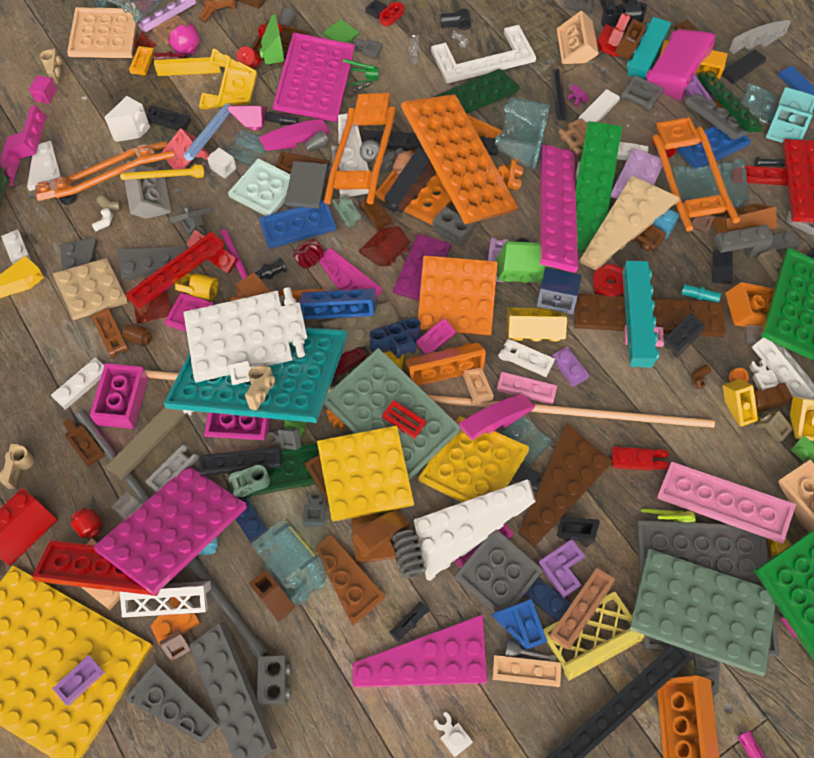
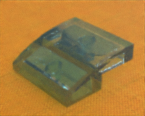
M748 83L742 104L752 114H755L759 121L771 124L777 97L759 86Z
M245 130L238 133L234 137V143L225 150L226 153L234 157V160L248 166H252L257 159L261 160L267 151L259 140L260 136Z
M525 417L516 420L501 433L506 437L529 446V452L522 462L526 466H529L552 444L551 439L538 431L536 425Z

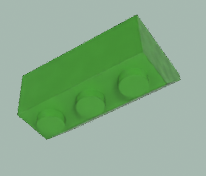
M506 241L495 260L497 262L496 275L498 281L537 282L542 284L545 267L555 269L540 264V243Z

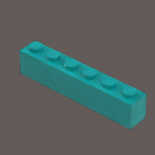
M626 261L622 273L629 367L652 368L655 361L659 359V350L656 349L658 335L657 332H654V327L656 326V316H653L655 302L651 299L653 294V284H650L652 270L649 269L647 261Z

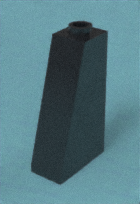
M417 148L385 195L386 207L391 211L402 213L436 174V170L425 150Z

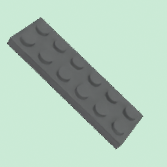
M218 623L191 643L189 647L233 758H263L277 749L227 626L225 623Z

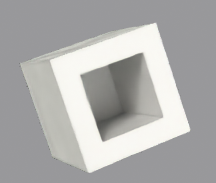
M220 148L211 153L207 158L210 169L223 178L228 177L236 169L234 157Z

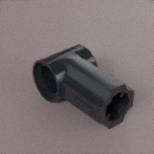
M460 9L457 13L440 14L441 28L458 27L461 30H467L471 27L468 9Z

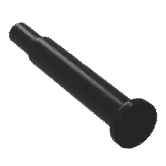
M756 157L754 165L758 167L785 166L784 159H760Z

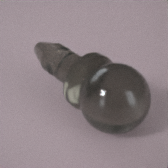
M365 81L357 86L356 84L346 86L344 96L346 98L355 97L356 94H359V91L368 88L372 81Z

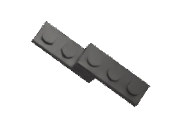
M768 225L719 233L714 237L720 253L744 249L748 259L758 257L759 254L772 249L781 253L785 252L788 247L793 250L800 247L794 231L772 235Z

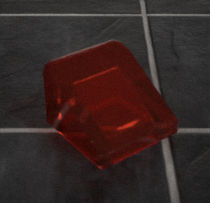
M143 32L134 41L136 49L139 46L148 48L156 46L154 41Z

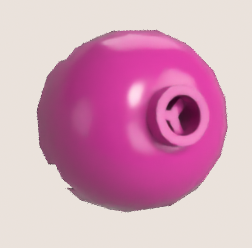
M188 23L189 26L186 27L184 24L180 25L169 34L171 38L170 40L167 39L175 52L192 55L197 51L200 44L199 33L191 23Z

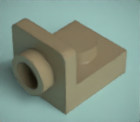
M767 411L759 417L760 420L755 424L757 428L765 427L776 442H782L793 430L780 411Z

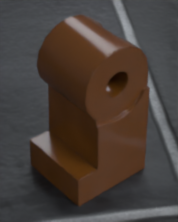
M785 382L777 384L775 387L754 392L757 412L786 406L793 398Z

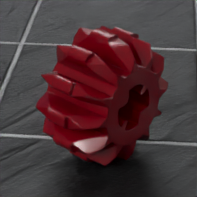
M307 239L294 250L293 257L300 267L309 269L311 266H315L317 262H320V259L324 256V250L315 239Z

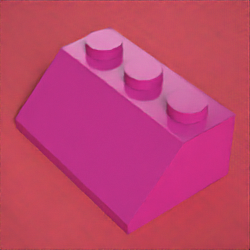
M208 413L204 436L265 440L270 431L272 419Z

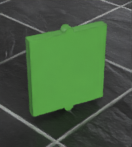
M340 19L325 30L323 35L330 40L349 43L359 36L360 32Z

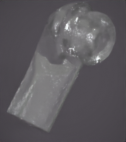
M453 31L451 38L460 41V47L467 48L470 42L468 37L463 33Z

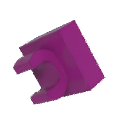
M573 84L571 86L572 94L567 98L569 102L576 98V101L573 103L576 107L581 101L585 104L589 100L587 94L577 85Z

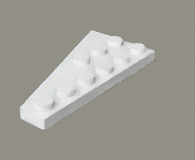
M525 480L415 519L416 534L419 536L418 543L421 544L420 551L423 552L421 557L425 561L423 566L426 568V579L431 581L436 577L437 573L448 568L453 561L460 556H464L488 538L490 533L500 529L506 521L513 516L516 517L536 502L530 481Z

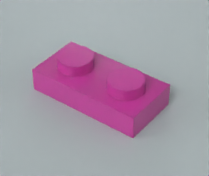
M444 318L418 339L416 343L427 354L438 350L457 333Z

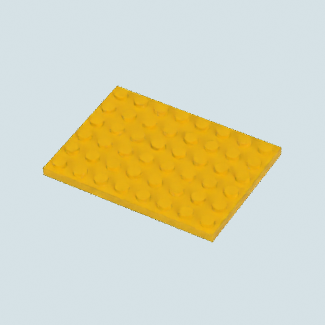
M12 565L0 581V726L51 758H83L153 645L47 584L34 581L31 575ZM90 655L105 673L70 706H67L52 688Z

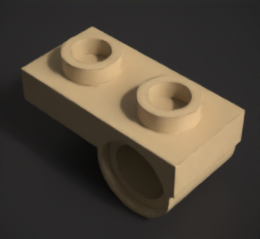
M56 49L45 50L40 53V59L47 71L48 77L52 78L54 84H58L59 77H61V56L57 54Z
M255 366L248 372L251 386L246 392L245 397L250 409L257 410L260 404L264 402L270 388L274 385L275 378L271 368L267 366Z
M11 444L9 451L5 455L4 469L0 472V482L8 489H16L21 470L29 469L34 464V457L24 446Z

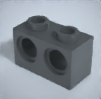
M446 206L433 219V231L460 248L473 234L474 223L465 224L456 211Z
M285 655L258 657L257 701L260 707L287 706V699H291V685H287V677L291 676V662H288ZM275 664L280 665L279 673L271 675L270 668ZM274 687H279V696L270 698V690Z

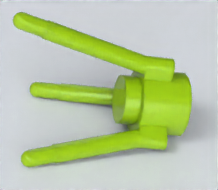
M641 509L643 513L664 514L658 515V519H674V522L696 523L695 515L692 511Z

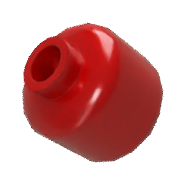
M84 507L71 517L73 519L71 527L80 538L90 537V539H93L101 533L100 528L103 525V520L94 509H86Z

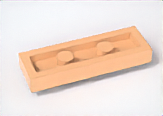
M494 655L492 680L560 687L561 663Z

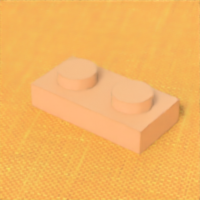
M482 368L464 370L463 378L473 402L492 401L494 395Z

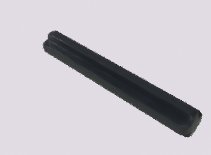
M558 68L552 70L557 119L560 121L566 119L562 75L561 70Z

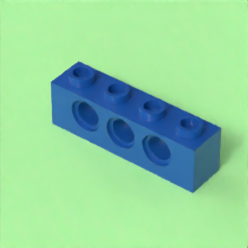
M375 288L303 292L298 302L301 306L303 319L374 316L377 307Z

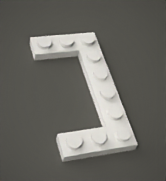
M519 25L504 28V34L512 51L460 64L455 63L446 43L431 46V52L446 84L484 75L499 68L504 70L535 62L536 56Z

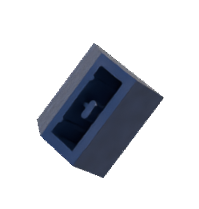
M545 267L537 307L574 314L582 274Z

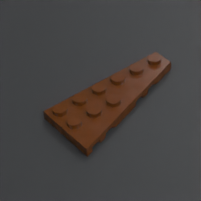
M567 423L535 494L536 502L530 506L519 531V535L534 548L613 462Z

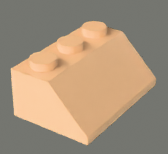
M582 10L557 28L563 64L587 63L599 54L593 21Z

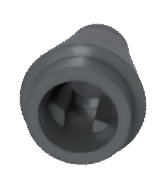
M285 6L281 10L280 24L291 25L296 17L294 8Z
M323 130L317 131L304 143V147L309 153L327 146L329 139Z

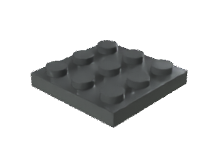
M496 529L488 535V538L481 542L455 574L454 578L495 613L516 605L543 570Z

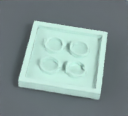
M257 159L228 192L230 198L265 216L272 215L285 202L291 174Z

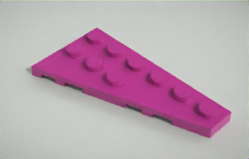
M483 615L353 663V687L486 684Z

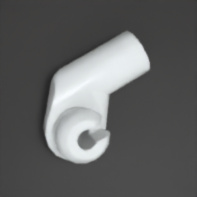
M103 209L101 211V220L92 224L96 232L110 225L113 218V213L110 212V209Z

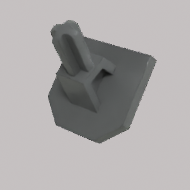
M192 207L181 209L182 213L170 218L171 223L180 221L189 234H192L194 230H198L206 236L202 229L204 223L201 215L214 211L212 207L200 210L199 208L192 210Z

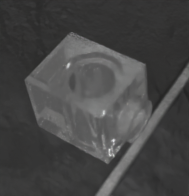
M126 491L112 508L122 519L127 520L143 505Z

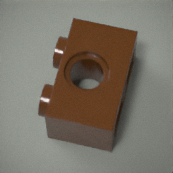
M633 19L615 53L629 60L647 26Z

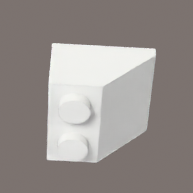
M128 96L104 117L116 142L140 138L150 129L142 104Z

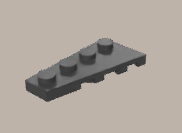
M698 93L686 99L685 104L693 111L699 113L705 120L715 125L717 129L726 133L729 138L736 140L751 133L746 132L725 108L716 107V103Z
M96 238L60 244L62 271L91 263L94 260V249L98 243Z
M189 246L117 249L123 281L154 274L188 249Z
M157 663L149 669L124 699L201 743H205L220 725Z

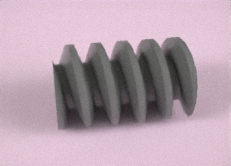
M412 530L398 532L392 536L393 541L396 542L394 548L397 550L396 557L399 558L397 563L401 566L399 573L403 574L402 578L416 577L426 572V568H420V565L425 563V561L418 559V557L423 555V552L416 551V549L421 547V544L414 543V541L419 539V536L412 535L414 533Z

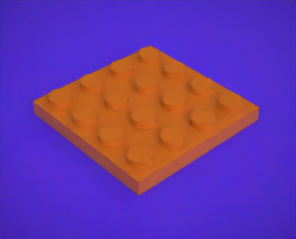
M424 256L418 312L421 330L429 331L445 318L456 333L491 336L497 262Z

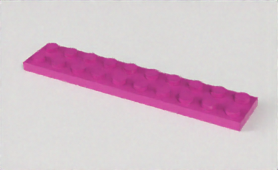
M542 144L540 148V264L576 273L578 269L574 152Z

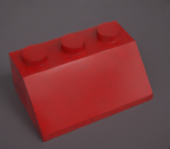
M23 487L0 508V558L10 567L58 521Z

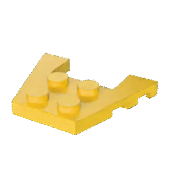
M213 49L210 64L225 67L219 95L202 93L199 108H219L227 103H230L231 106L251 104L257 71Z

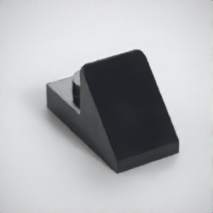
M562 517L556 536L560 539L579 541L584 547H588L595 541L600 521L598 519Z

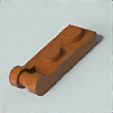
M109 308L91 315L111 359L122 351L124 353L129 351ZM119 343L118 346L112 347V344Z

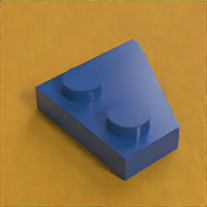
M532 599L492 613V617L525 649H530L547 642Z

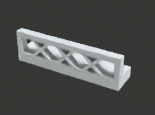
M762 338L752 346L758 356L766 361L767 367L773 370L778 381L786 383L792 397L814 398L813 381L785 347L765 338Z
M210 581L169 583L160 590L158 596L120 592L122 617L208 611L206 593L211 590ZM193 595H200L201 606L194 607L188 602L189 598ZM170 597H176L182 603L178 608H173L167 601ZM150 598H155L161 605L157 609H152L146 603ZM134 599L140 605L136 611H129L128 600Z

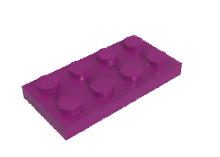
M418 234L393 288V293L420 301L424 256L447 258L451 249V243Z

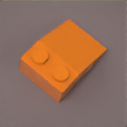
M740 282L727 291L725 294L734 325L742 327L763 326L774 288Z

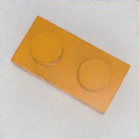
M138 47L129 68L131 74L146 76L154 57V48Z

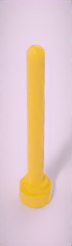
M196 164L188 169L121 173L120 178L122 180L188 175L195 178H203L204 169L202 164Z

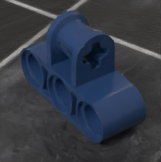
M408 318L372 330L369 334L371 352L373 353L379 348L383 353L391 351L396 358H400L401 355L409 352L415 353V343L421 338V322L416 318Z

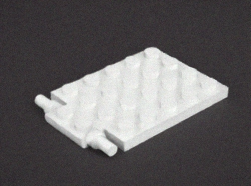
M286 287L283 289L285 306L282 307L278 291H273L184 312L195 382L230 375L228 365L249 361L250 367L259 364L269 366L291 361L292 355L289 343L292 342L296 347L297 356H305L303 344L305 343L304 340L307 339L306 328L300 303H296L295 298L292 296L291 288Z

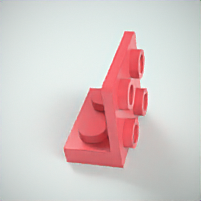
M180 128L161 152L173 150L175 157L165 159L173 169H185L191 162V160H186L184 153L196 140V137ZM204 147L196 155L197 158L201 157L205 160L210 156Z

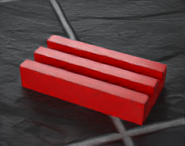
M394 400L382 415L384 420L393 426H397L399 430L414 440L426 425L425 420ZM393 407L420 425L416 426L415 424H413L412 422H410L409 420H407L406 418L392 410ZM388 414H391L392 416H394L395 418H397L398 420H400L401 422L415 430V432H413L412 430H410L409 428H407L406 426H404Z

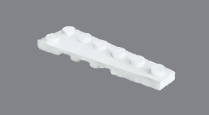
M348 113L338 115L339 143ZM352 124L339 165L340 171L369 170L367 162L361 158L359 153L362 141L358 125ZM340 189V198L345 194L349 197L368 194L369 189Z

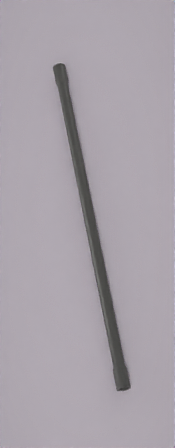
M86 410L79 411L75 416L76 419L83 425L111 462L118 454L96 427L95 422ZM131 472L123 479L141 504L150 498ZM194 557L187 565L199 581H210L211 590L208 593L246 642L249 650L257 660L258 657L267 656L269 653L267 649L252 633L196 557Z

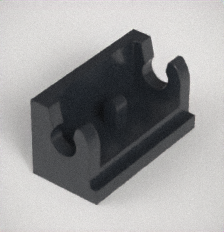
M690 313L664 339L665 347L667 349L670 348L673 351V355L678 358L704 332L705 325Z

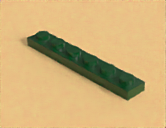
M714 72L699 73L697 78L746 132H761L763 125L759 122V119L752 115L750 110L741 103L739 98L735 97L733 92L724 85L723 81L718 79Z

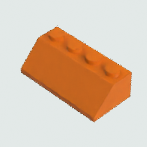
M467 343L461 347H449L439 352L433 351L422 356H411L404 360L406 375L417 386L463 376L464 370L476 368L484 370L486 351L479 343Z
M697 675L671 678L657 691L663 758H719L711 679Z

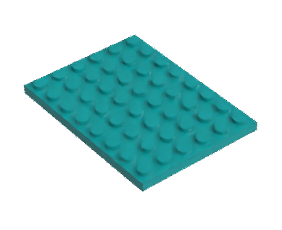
M306 328L307 339L304 340L305 343L303 344L305 356L298 357L293 342L289 343L292 360L267 366L271 368L275 382L268 391L264 402L260 404L257 410L249 408L245 397L246 392L251 386L250 381L233 385L231 375L195 382L189 352L164 401V406L167 409L317 423L348 338L347 330Z

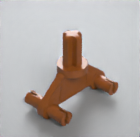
M204 0V9L199 19L202 22H207L212 13L226 6H230L231 10H235L237 7L235 0Z

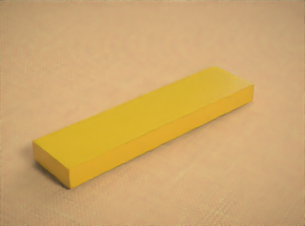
M211 57L154 60L158 76L221 73L220 66L210 64Z

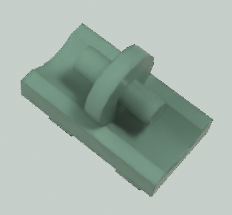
M347 194L339 199L331 200L332 205L348 228L356 225L357 221L361 219L360 213Z

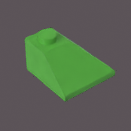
M275 14L272 15L261 40L262 48H259L261 58L265 59L266 65L284 62Z

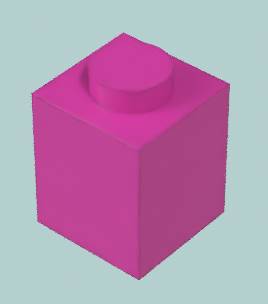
M36 76L29 91L34 101L49 104L57 89L52 78Z

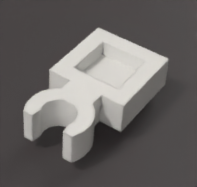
M764 359L760 360V367L754 361L751 362L750 370L755 373L752 378L758 390H765L780 384L773 370L767 371V363Z
M445 712L443 716L446 718L447 723L440 725L435 720L434 725L438 730L444 731L445 734L440 739L455 758L473 742L459 723L454 727L451 725V717Z

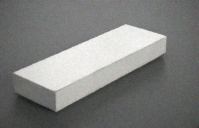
M606 89L578 120L582 118L587 124L588 121L599 122L619 101L620 96Z

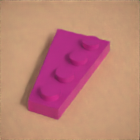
M329 248L323 254V258L320 259V265L338 290L375 288L376 298L383 292L381 287L333 249Z

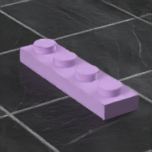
M179 0L166 5L165 9L155 11L151 17L147 16L141 19L142 22L138 23L140 30L147 32L196 4V1Z

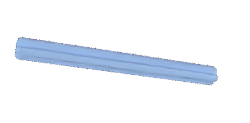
M230 103L225 104L184 153L187 161L193 160L229 116L231 113L228 110V106H231Z

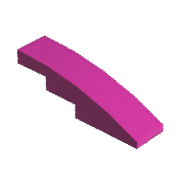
M323 119L310 120L274 130L260 136L259 140L266 151L296 148L297 143L308 141L317 131L323 130L328 135L329 129Z
M520 394L475 413L460 422L459 425L472 441L484 432L490 434L501 426L506 428L535 409V405L524 394Z

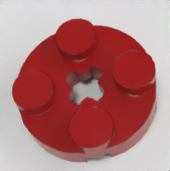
M607 264L600 269H596L592 278L594 293L610 297L622 296L624 294L623 268ZM612 279L614 284H610L607 281Z

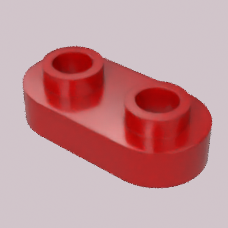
M400 2L391 3L380 12V24L384 26L392 25L404 14V5Z

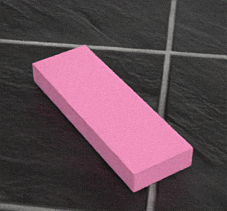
M501 371L496 391L515 396L524 394L528 399L553 405L557 385Z

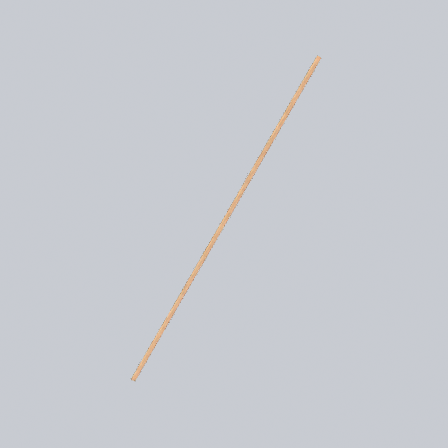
M145 370L149 378L176 380L179 374ZM330 386L328 393L334 388L333 386ZM428 395L438 404L487 408L500 402L486 401L474 403L473 399ZM534 404L535 409L530 411L710 428L715 426V420L538 404Z

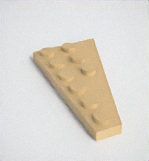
M631 176L581 257L580 263L594 270L598 269L618 250L624 248L630 240L636 238L653 224L659 216L665 214L670 207L680 201V197Z

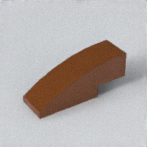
M395 509L356 532L352 541L367 556L377 547L380 548L390 541L394 534L402 532L410 526V523L398 509Z

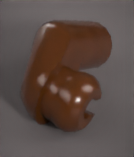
M706 364L692 373V385L694 388L701 389L705 387L704 376L711 373L709 365Z

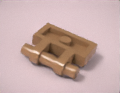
M582 118L568 124V131L564 129L558 131V134L561 136L560 139L564 143L566 142L569 145V149L575 152L577 156L582 153L580 147L584 145L587 123Z

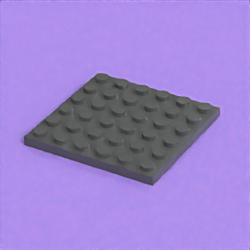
M637 521L639 579H641L648 549H652L764 587L754 570L768 561L765 537L725 524ZM774 611L768 656L777 657L780 653ZM646 635L643 639L644 650L665 651L671 646V644Z

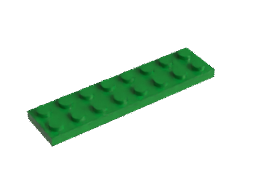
M588 121L575 191L577 246L579 253L586 251L607 217L623 126Z

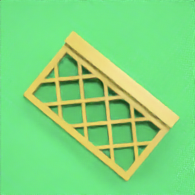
M616 592L605 596L598 606H602V608L596 609L595 612L601 613L599 623L591 620L587 623L588 625L598 627L596 637L583 634L582 630L578 636L577 647L572 646L570 650L575 651V656L570 661L565 662L561 655L562 649L565 647L552 640L549 636V633L554 630L559 621L543 629L547 643L559 663H561L568 681L643 641L645 637L643 634L629 629L616 628L618 618L628 620L629 623H631L632 615ZM614 600L618 606L617 613L605 610V603ZM603 614L616 617L614 627L601 623ZM600 628L613 631L612 638L608 640L598 638ZM581 638L594 641L593 648L590 650L579 648Z

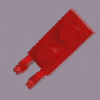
M612 447L611 449L612 468L649 471L653 469L667 470L669 468L668 462H653V458L669 457V451L626 447Z

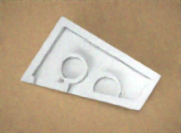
M51 141L40 143L36 154L32 155L27 184L29 191L35 190V185H38V182L46 180L52 182V180L62 177Z

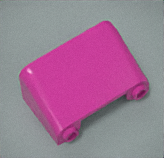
M686 29L673 31L670 36V42L653 69H649L645 78L647 81L664 88L663 94L681 101L685 95L684 89L690 85V81L703 59L712 52L716 34Z

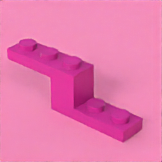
M36 105L31 106L23 132L8 136L0 158V166L4 169L3 173L5 176L10 178L8 186L13 185L20 159L35 155L47 116Z

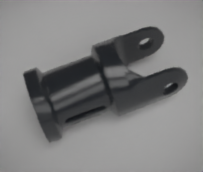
M279 257L275 262L263 264L261 270H258L255 274L257 276L260 274V280L263 278L272 279L274 275L281 272L286 273L287 269L282 258Z

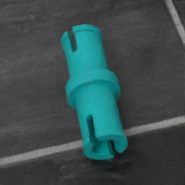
M684 284L681 295L698 298L697 300L699 301L705 300L719 303L721 292L707 290L703 286L699 288Z

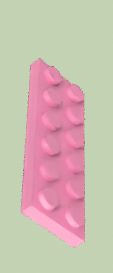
M674 462L670 464L657 498L782 544L796 507L794 503Z

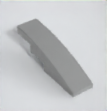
M791 21L773 22L746 31L733 39L729 51L735 54L744 47L747 50H751L759 44L766 47L786 34Z

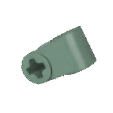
M255 465L248 469L234 472L228 477L229 481L233 484V495L237 498L265 489L271 481L267 470L262 465ZM258 475H264L262 479L255 480Z

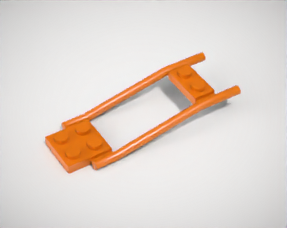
M390 93L358 94L356 108H349L346 124L331 167L324 199L325 204H331L334 188L369 189L367 203H374L379 171L396 111L395 107H389L391 101ZM352 124L355 126L386 125L372 172L370 170L338 171Z
M690 117L656 123L658 134L654 135L652 139L658 150L671 193L680 197L665 150L699 144V142H702L720 195L686 200L684 203H682L680 197V201L675 205L686 231L693 230L689 218L725 212V210L728 211L733 223H738L740 218L727 193L712 148L703 128L698 127L695 129Z
M166 141L150 145H140L137 148L130 149L69 177H58L52 180V182L47 180L38 182V185H35L38 201L53 197L59 198L73 195L136 166L175 157L172 150L155 154V150L164 149L167 146ZM135 155L137 158L72 187V182Z

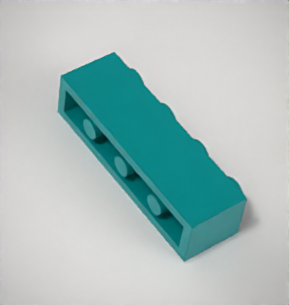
M653 17L651 22L646 24L645 34L642 35L638 43L640 45L634 50L632 54L634 56L633 59H629L627 63V76L634 78L636 75L646 80L647 72L652 68L669 33L671 22Z

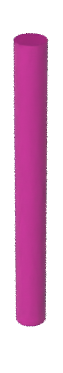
M223 229L220 233L229 252L239 258L236 267L243 280L248 276V273L228 231Z

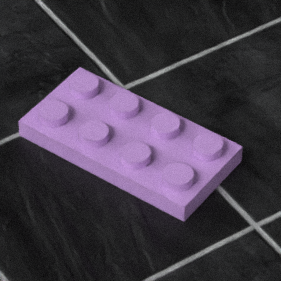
M633 148L615 184L611 197L618 199L631 176L654 185L662 168L661 159Z

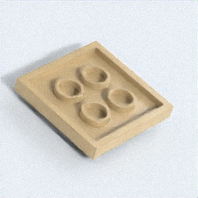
M107 258L53 273L55 282L73 320L98 313L107 308L111 309L127 304V298Z

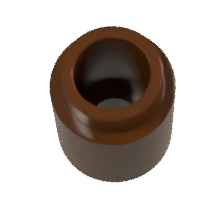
M127 324L123 329L122 337L128 342L145 347L152 341L150 329L136 324Z

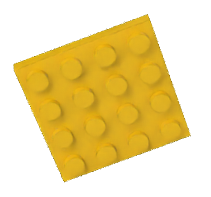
M459 416L456 423L459 425L466 418ZM461 430L429 461L419 476V481L463 503L507 487L529 452V446L495 431L490 434L484 432L471 441Z
M397 426L317 441L332 522L414 506Z

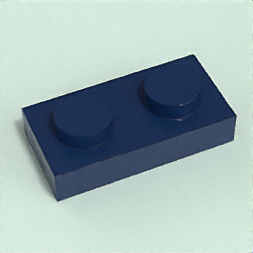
M245 497L242 501L246 503L247 508L235 520L251 543L268 531Z
M539 578L534 581L523 595L528 600L532 599L533 604L556 622L562 618L571 605L570 602Z

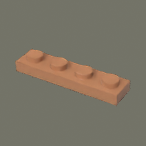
M596 568L550 634V638L570 650L615 583V578Z

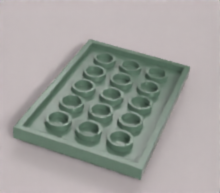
M378 348L327 394L324 405L353 434L392 427L393 425L384 420L382 415L393 400L425 420L426 425L415 440L398 429L410 481L462 429ZM393 407L392 410H394L395 412H397L398 414H400L416 426L420 425ZM388 414L389 416H391L392 418H394L395 420H397L398 422H400L401 424L415 432V430H413L412 428H410L409 426H407L391 414Z
M648 549L629 630L759 676H764L766 674L775 602L765 587Z

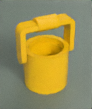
M198 273L186 274L175 283V290L209 301L215 299L219 288L217 278ZM187 281H190L189 286L184 285V284H185Z

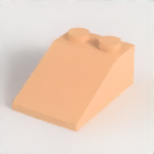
M809 460L778 481L788 501L796 504L794 513L808 532L814 529V463Z

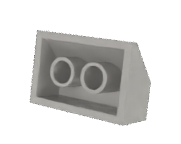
M139 165L127 170L125 173L158 170L145 165ZM165 177L124 180L130 214L147 219L171 213Z

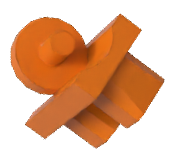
M513 157L511 164L507 166L502 164L500 167H497V170L508 190L517 191L521 187L522 180L517 178L521 177L524 167L516 165L517 159Z

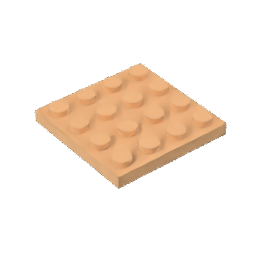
M76 7L67 51L68 56L132 58L139 15L138 9Z

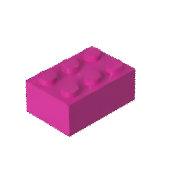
M105 363L90 412V417L97 426L135 429L149 378L143 367Z

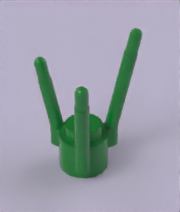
M347 59L342 60L345 63L366 68L352 67L351 71L365 72V78H369L368 80L347 84L346 87L374 83V80H378V67H375V65H367Z

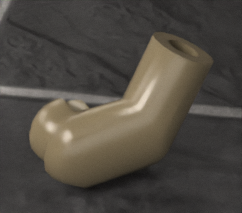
M105 194L97 196V203L102 209H121L120 201H110Z

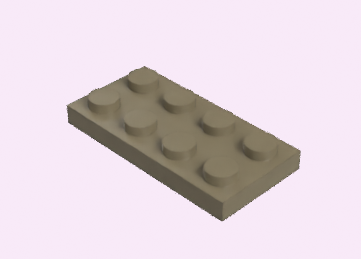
M387 301L377 305L374 316L336 318L322 323V329L347 330L348 338L342 352L343 354L346 351L355 350L357 347L369 345V334L372 330L399 322L401 319L391 302Z

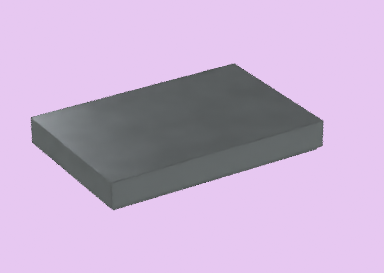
M294 161L286 193L285 206L320 209L328 170L327 164Z

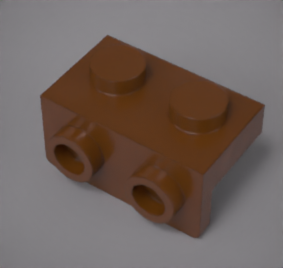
M651 224L630 241L633 243L634 241L641 244L640 247L647 252L650 250L655 252L667 233Z

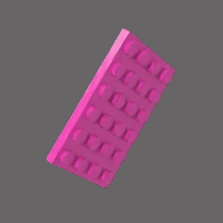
M293 32L273 103V110L337 122L351 64L345 63L342 60L353 59L355 45Z
M188 466L94 546V549L135 582L155 595L247 508L246 503L236 496L234 497L233 494L207 477L200 476L199 472Z

